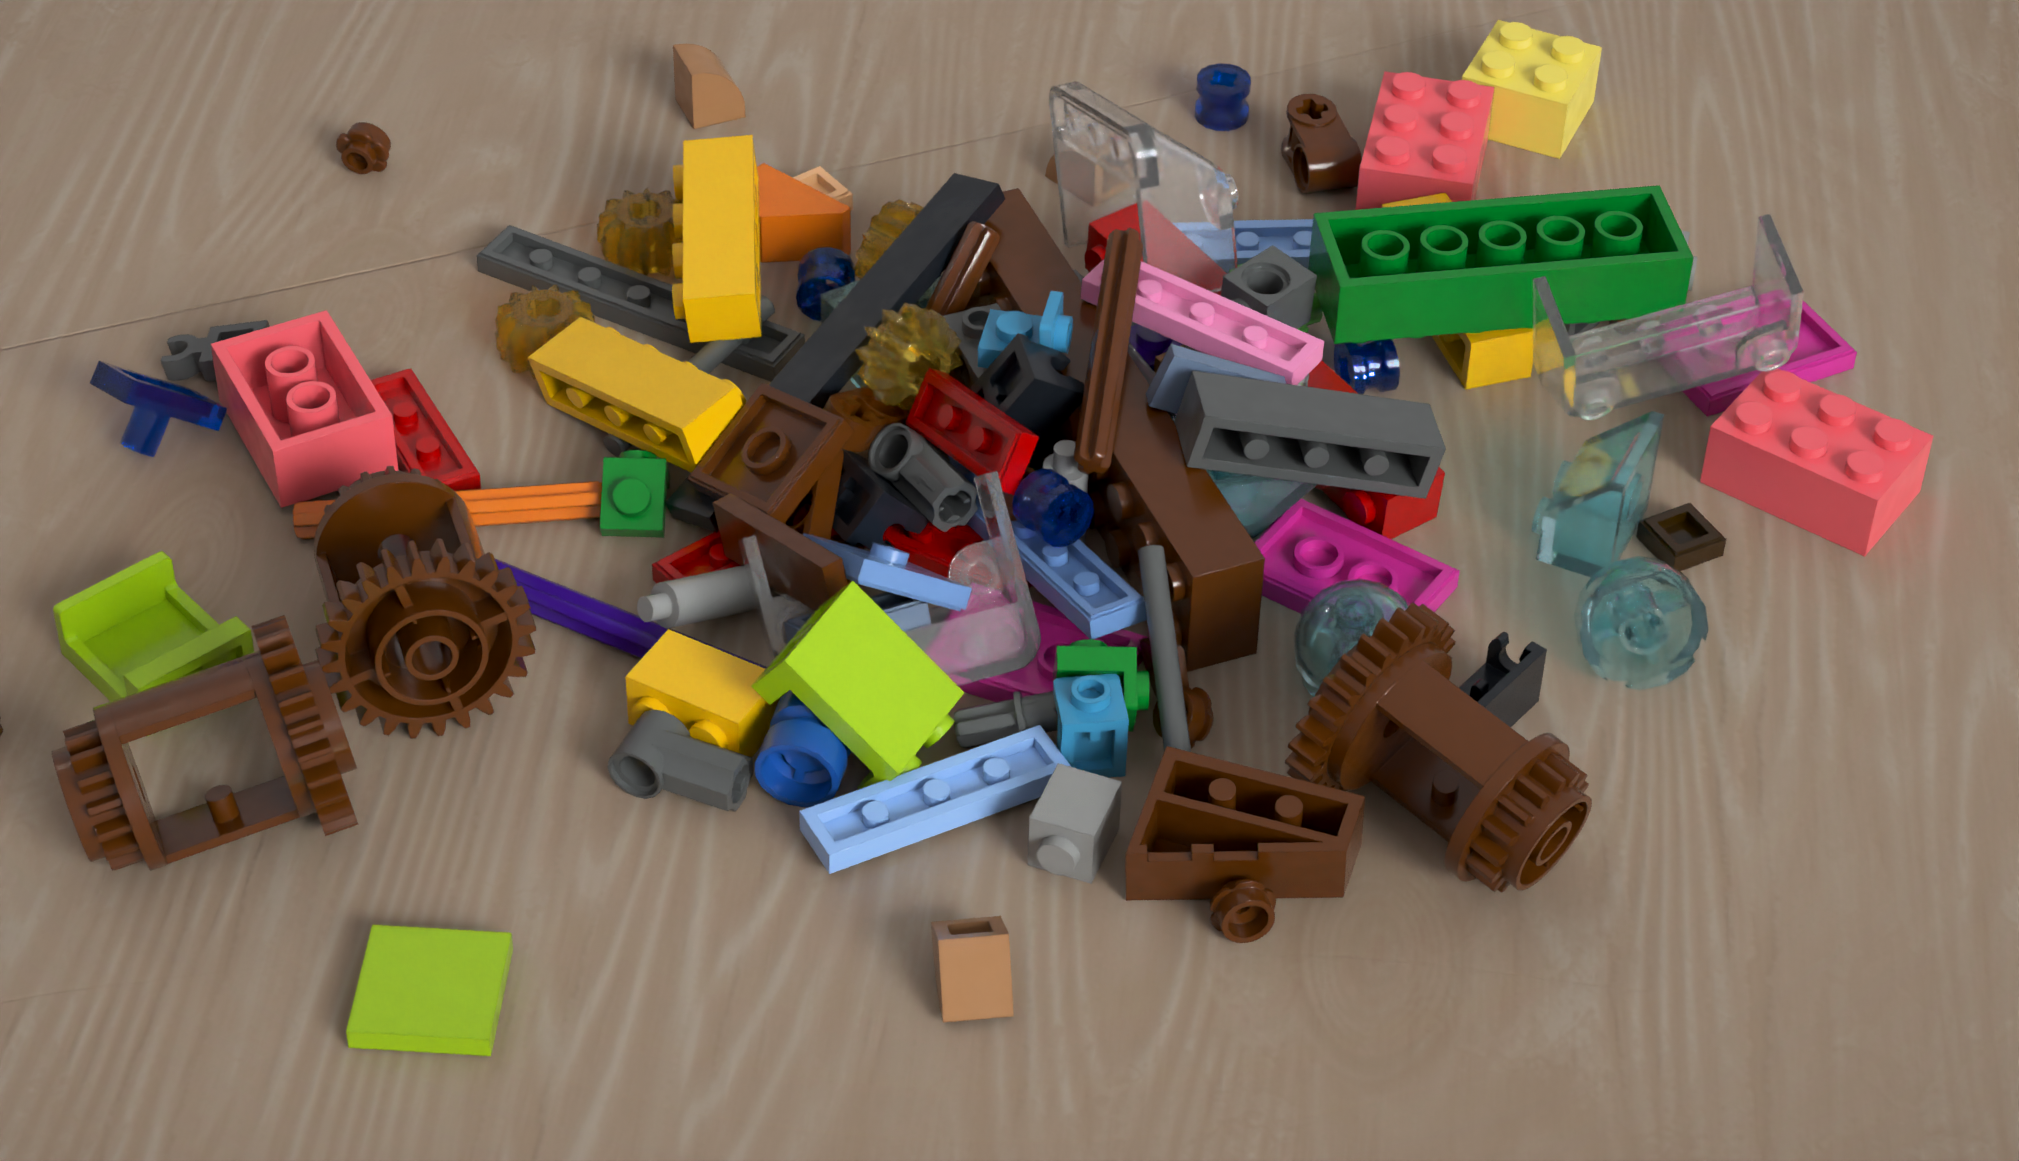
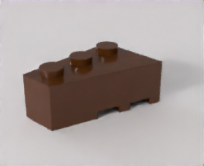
M1166 746L1125 854L1126 901L1212 899L1225 884L1236 879L1259 880L1263 883L1264 889L1268 888L1273 891L1275 898H1343L1362 844L1365 796Z

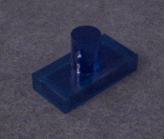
M102 361L98 362L90 384L121 402L135 406L120 444L150 457H155L171 417L219 431L228 409L191 388Z

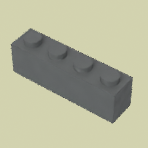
M1193 370L1175 418V425L1187 467L1424 499L1428 495L1446 450L1431 406L1427 403Z

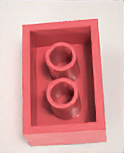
M1384 71L1360 164L1355 210L1382 208V204L1440 193H1446L1452 202L1475 200L1488 142L1495 87L1478 85L1468 80L1449 81L1422 77L1412 72L1393 73Z
M327 310L211 344L219 401L281 508L338 491L342 485L349 487L361 478V473L366 471L369 474L385 471L387 466H394L395 471H399L392 414Z
M1768 364L1710 426L1700 482L1865 557L1919 494L1933 435L1914 428L1902 420L1891 418L1854 402L1847 396L1831 392L1801 379L1791 372Z

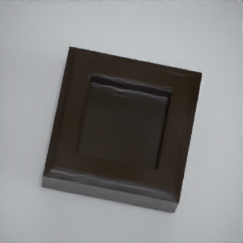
M1691 503L1639 520L1636 535L1671 574L1723 556L1726 544L1724 536Z

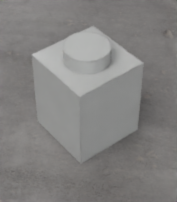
M1058 763L1029 817L1028 865L1056 875H1063L1092 884L1119 830L1122 781Z

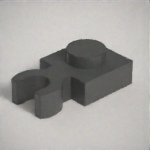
M268 320L210 327L208 336L204 338H196L189 334L168 338L167 344L172 355L162 356L160 360L167 379L180 381L202 372L205 381L216 380L211 344L270 327Z

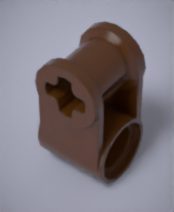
M1301 94L1292 98L1287 105L1286 111L1287 119L1290 122L1289 135L1283 139L1281 153L1294 175L1299 191L1307 194L1357 187L1362 160L1360 149L1356 140L1350 136L1334 103L1326 97L1316 94Z

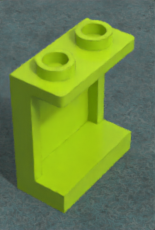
M159 551L57 603L53 608L62 655L110 701L254 652L251 629L237 616L219 625L177 585L172 559L163 551Z
M851 581L818 607L751 686L770 705L791 690L871 770L858 785V789L884 780L891 781L903 773L919 768L922 761L915 754L922 746L928 749L934 745L951 728L954 720L948 713L964 694L953 680L854 581Z

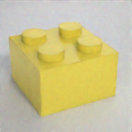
M1498 20L1462 76V80L1472 81L1478 85L1495 87L1488 140L1560 159L1594 102L1602 47L1585 43L1573 36H1558L1531 29L1523 23H1509Z

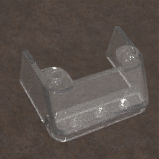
M1074 81L1052 86L1049 93V109L1065 246L1070 248L1087 244L1090 222L1137 203L1140 236L1143 243V262L1211 292L1221 291L1223 276L1238 267L1233 209L1238 205V191L1232 176L1224 174L1222 169L1215 163L1080 82Z
M1770 214L1758 217L1752 286L1569 336L1546 277L1542 276L1533 279V363L1542 386L1567 415L1580 417L1584 420L1598 419L1614 409L1755 370L1772 371L1788 362L1791 354L1798 346L1804 291Z
M997 471L973 477L990 539L970 544L960 549L952 558L948 568L949 579L972 588L966 610L956 611L942 606L930 608L931 624L904 631L957 686L1025 667L1035 658L1041 642L1040 629ZM754 535L739 539L738 544L762 633L771 661H773L788 644L784 623H787L789 619L814 613L815 611L788 594L772 598L756 536Z

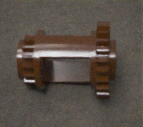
M387 466L385 471L369 474L367 471L360 474L361 478L349 487L342 485L338 489L340 497L331 505H326L324 509L325 514L318 525L314 539V558L327 601L322 605L327 623L316 625L315 628L320 645L315 651L331 694L336 693L340 709L343 712L356 710L359 724L363 727L379 717L384 735L389 736L399 723L402 722L406 723L410 738L416 739L422 725L425 723H432L436 734L443 736L446 729V720L454 717L466 729L470 727L468 711L476 707L483 713L493 714L494 710L489 697L497 694L511 698L514 692L508 676L526 677L528 674L523 657L535 654L536 649L530 633L536 631V625L523 586H517L513 572L509 567L498 570L493 554L490 552L485 554L471 513L465 502L453 489L437 478L433 479L421 475L420 470L413 468L409 473L395 471L394 466Z
M1411 603L1405 611L1399 607L1395 610L1389 622L1384 618L1378 621L1372 636L1368 637L1363 633L1359 638L1358 644L1347 653H1344L1339 662L1325 676L1315 696L1307 703L1310 706L1308 715L1298 721L1295 726L1301 732L1288 744V748L1293 752L1285 760V764L1290 767L1287 774L1291 778L1343 791L1357 789L1369 782H1373L1449 842L1445 852L1444 864L1446 869L1458 879L1467 882L1477 878L1494 892L1499 890L1502 893L1510 884L1519 891L1526 890L1541 880L1559 862L1582 830L1592 807V799L1584 793L1589 786V783L1585 781L1588 775L1569 761L1570 750L1568 745L1555 735L1544 733L1530 741L1526 740L1449 681L1452 671V657L1447 653L1455 645L1456 641L1451 638L1455 630L1449 626L1447 621L1424 604L1418 606L1415 603Z
M285 615L251 626L259 651L93 707L95 720L63 730L66 746L52 751V758L71 818L90 862L106 857L112 871L145 860L151 871L316 812L325 836L358 825L341 774L357 769L320 661L317 659L302 665ZM257 698L285 776L233 793L228 785L215 786L205 794L207 803L156 820L128 742Z

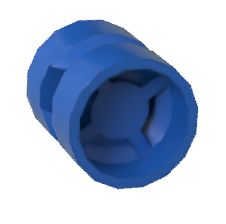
M789 690L779 698L770 722V729L764 737L754 763L755 776L761 787L773 798L788 805L808 808L833 799L846 770L847 758L852 751Z

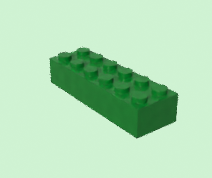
M1660 185L1314 213L1308 270L1317 275L1315 291L1334 344L1398 338H1423L1425 336L1457 333H1481L1484 331L1515 328H1539L1542 326L1574 323H1597L1600 321L1632 318L1649 319L1657 316L1684 314L1694 257Z

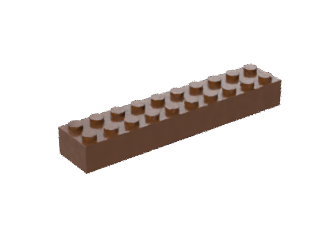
M1020 189L1003 191L1004 202L984 224L1000 235V241L964 311L973 307L997 303L1002 311H1020L1026 314L1043 316L1050 291L1063 292V315L1073 317L1070 349L1068 353H1063L1071 362L1064 370L1056 371L1061 375L1071 376L1085 385L1097 306L1081 299V281ZM1127 352L1111 465L1103 474L1092 472L1088 475L1086 524L1090 529L1096 528L1105 541L1106 552L1114 568H1121L1128 578L1130 586L1143 597L1138 550L1149 545L1164 547L1176 642L1184 648L1187 672L1256 654L1265 558L1207 470L1187 467L1175 422L1167 411L1148 405L1146 392L1150 385ZM1082 403L1042 446L1040 450L1043 453L1049 452L1050 455L1053 454L1054 445L1061 440L1076 442Z

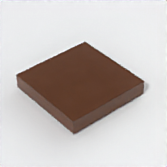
M761 383L687 479L697 491L718 500L732 493L784 524L855 431L844 418L765 383Z

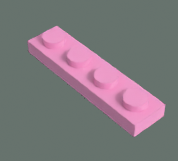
M1104 260L1082 279L1081 299L1096 306ZM1141 261L1132 322L1202 353L1284 376L1286 384L1298 385L1322 361L1323 340Z

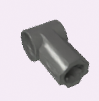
M901 423L891 424L883 428L876 435L868 453V463L872 471L890 481L938 529L946 532L952 527L958 525L965 526L978 510L976 505L978 489L950 463V459L945 452Z
M649 710L645 711L635 722L610 757L607 767L616 785L635 797L653 798L663 789L725 811L731 810L736 812L746 797L747 788L753 775V758L692 738L685 725L675 716L665 711Z

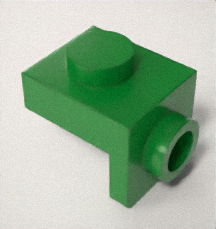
M643 450L624 451L620 453L619 458L604 457L600 532L602 536L664 538L665 502L667 489H670V473L666 459H658L654 453Z
M1092 639L1078 640L1072 642L1069 646H1057L1053 681L1056 678L1099 674H1117L1119 676L1129 718L1128 732H1133L1137 710H1148L1149 671H1137V647L1107 646L1102 641Z

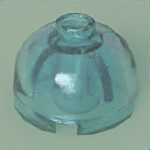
M1643 556L1616 560L1594 573L1581 590L1574 612L1578 645L1595 673L1605 680L1608 677L1613 681H1628L1625 684L1626 688L1637 690L1666 685L1687 672L1695 662L1693 654L1699 648L1701 639L1706 640L1709 630L1706 606L1689 579L1665 561Z
M1361 578L1343 580L1322 589L1303 608L1295 628L1293 643L1296 667L1302 676L1303 685L1310 695L1315 696L1325 676L1339 662L1344 653H1347L1358 644L1359 638L1363 633L1368 637L1372 636L1381 618L1389 622L1397 608L1400 607L1405 611L1409 607V603L1403 596L1381 582Z

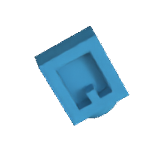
M1050 291L1043 316L1026 314L1020 311L1008 312L990 309L978 345V367L988 368L1018 333L1028 336L1029 341L1056 349L1061 353H1068L1073 332V317L1063 315L1064 293Z
M1099 674L1056 678L1053 681V695L1058 714L1057 748L1073 768L1108 778L1126 776L1129 718L1119 676L1117 674Z

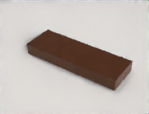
M732 493L713 502L725 556L741 566L748 567L755 575L812 610L816 611L820 605L848 584L843 560L838 555Z

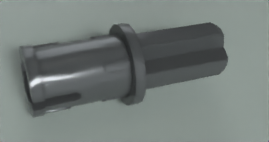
M1021 691L1013 692L1014 699L958 709L954 712L953 720L959 745L963 748L984 745L1037 725H1041L1046 733L1057 731L1058 714L1053 691L1022 697Z

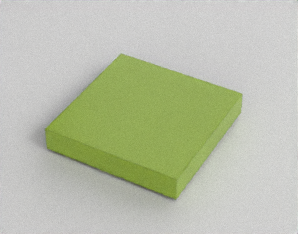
M372 925L346 1029L348 1048L491 1056L513 953L512 933Z

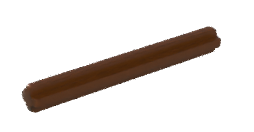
M1128 228L1126 231L1115 229L1109 234L1073 456L1074 460L1078 463V470L1086 475L1092 472L1103 474L1111 465L1143 251V243L1139 240L1140 234L1132 228Z

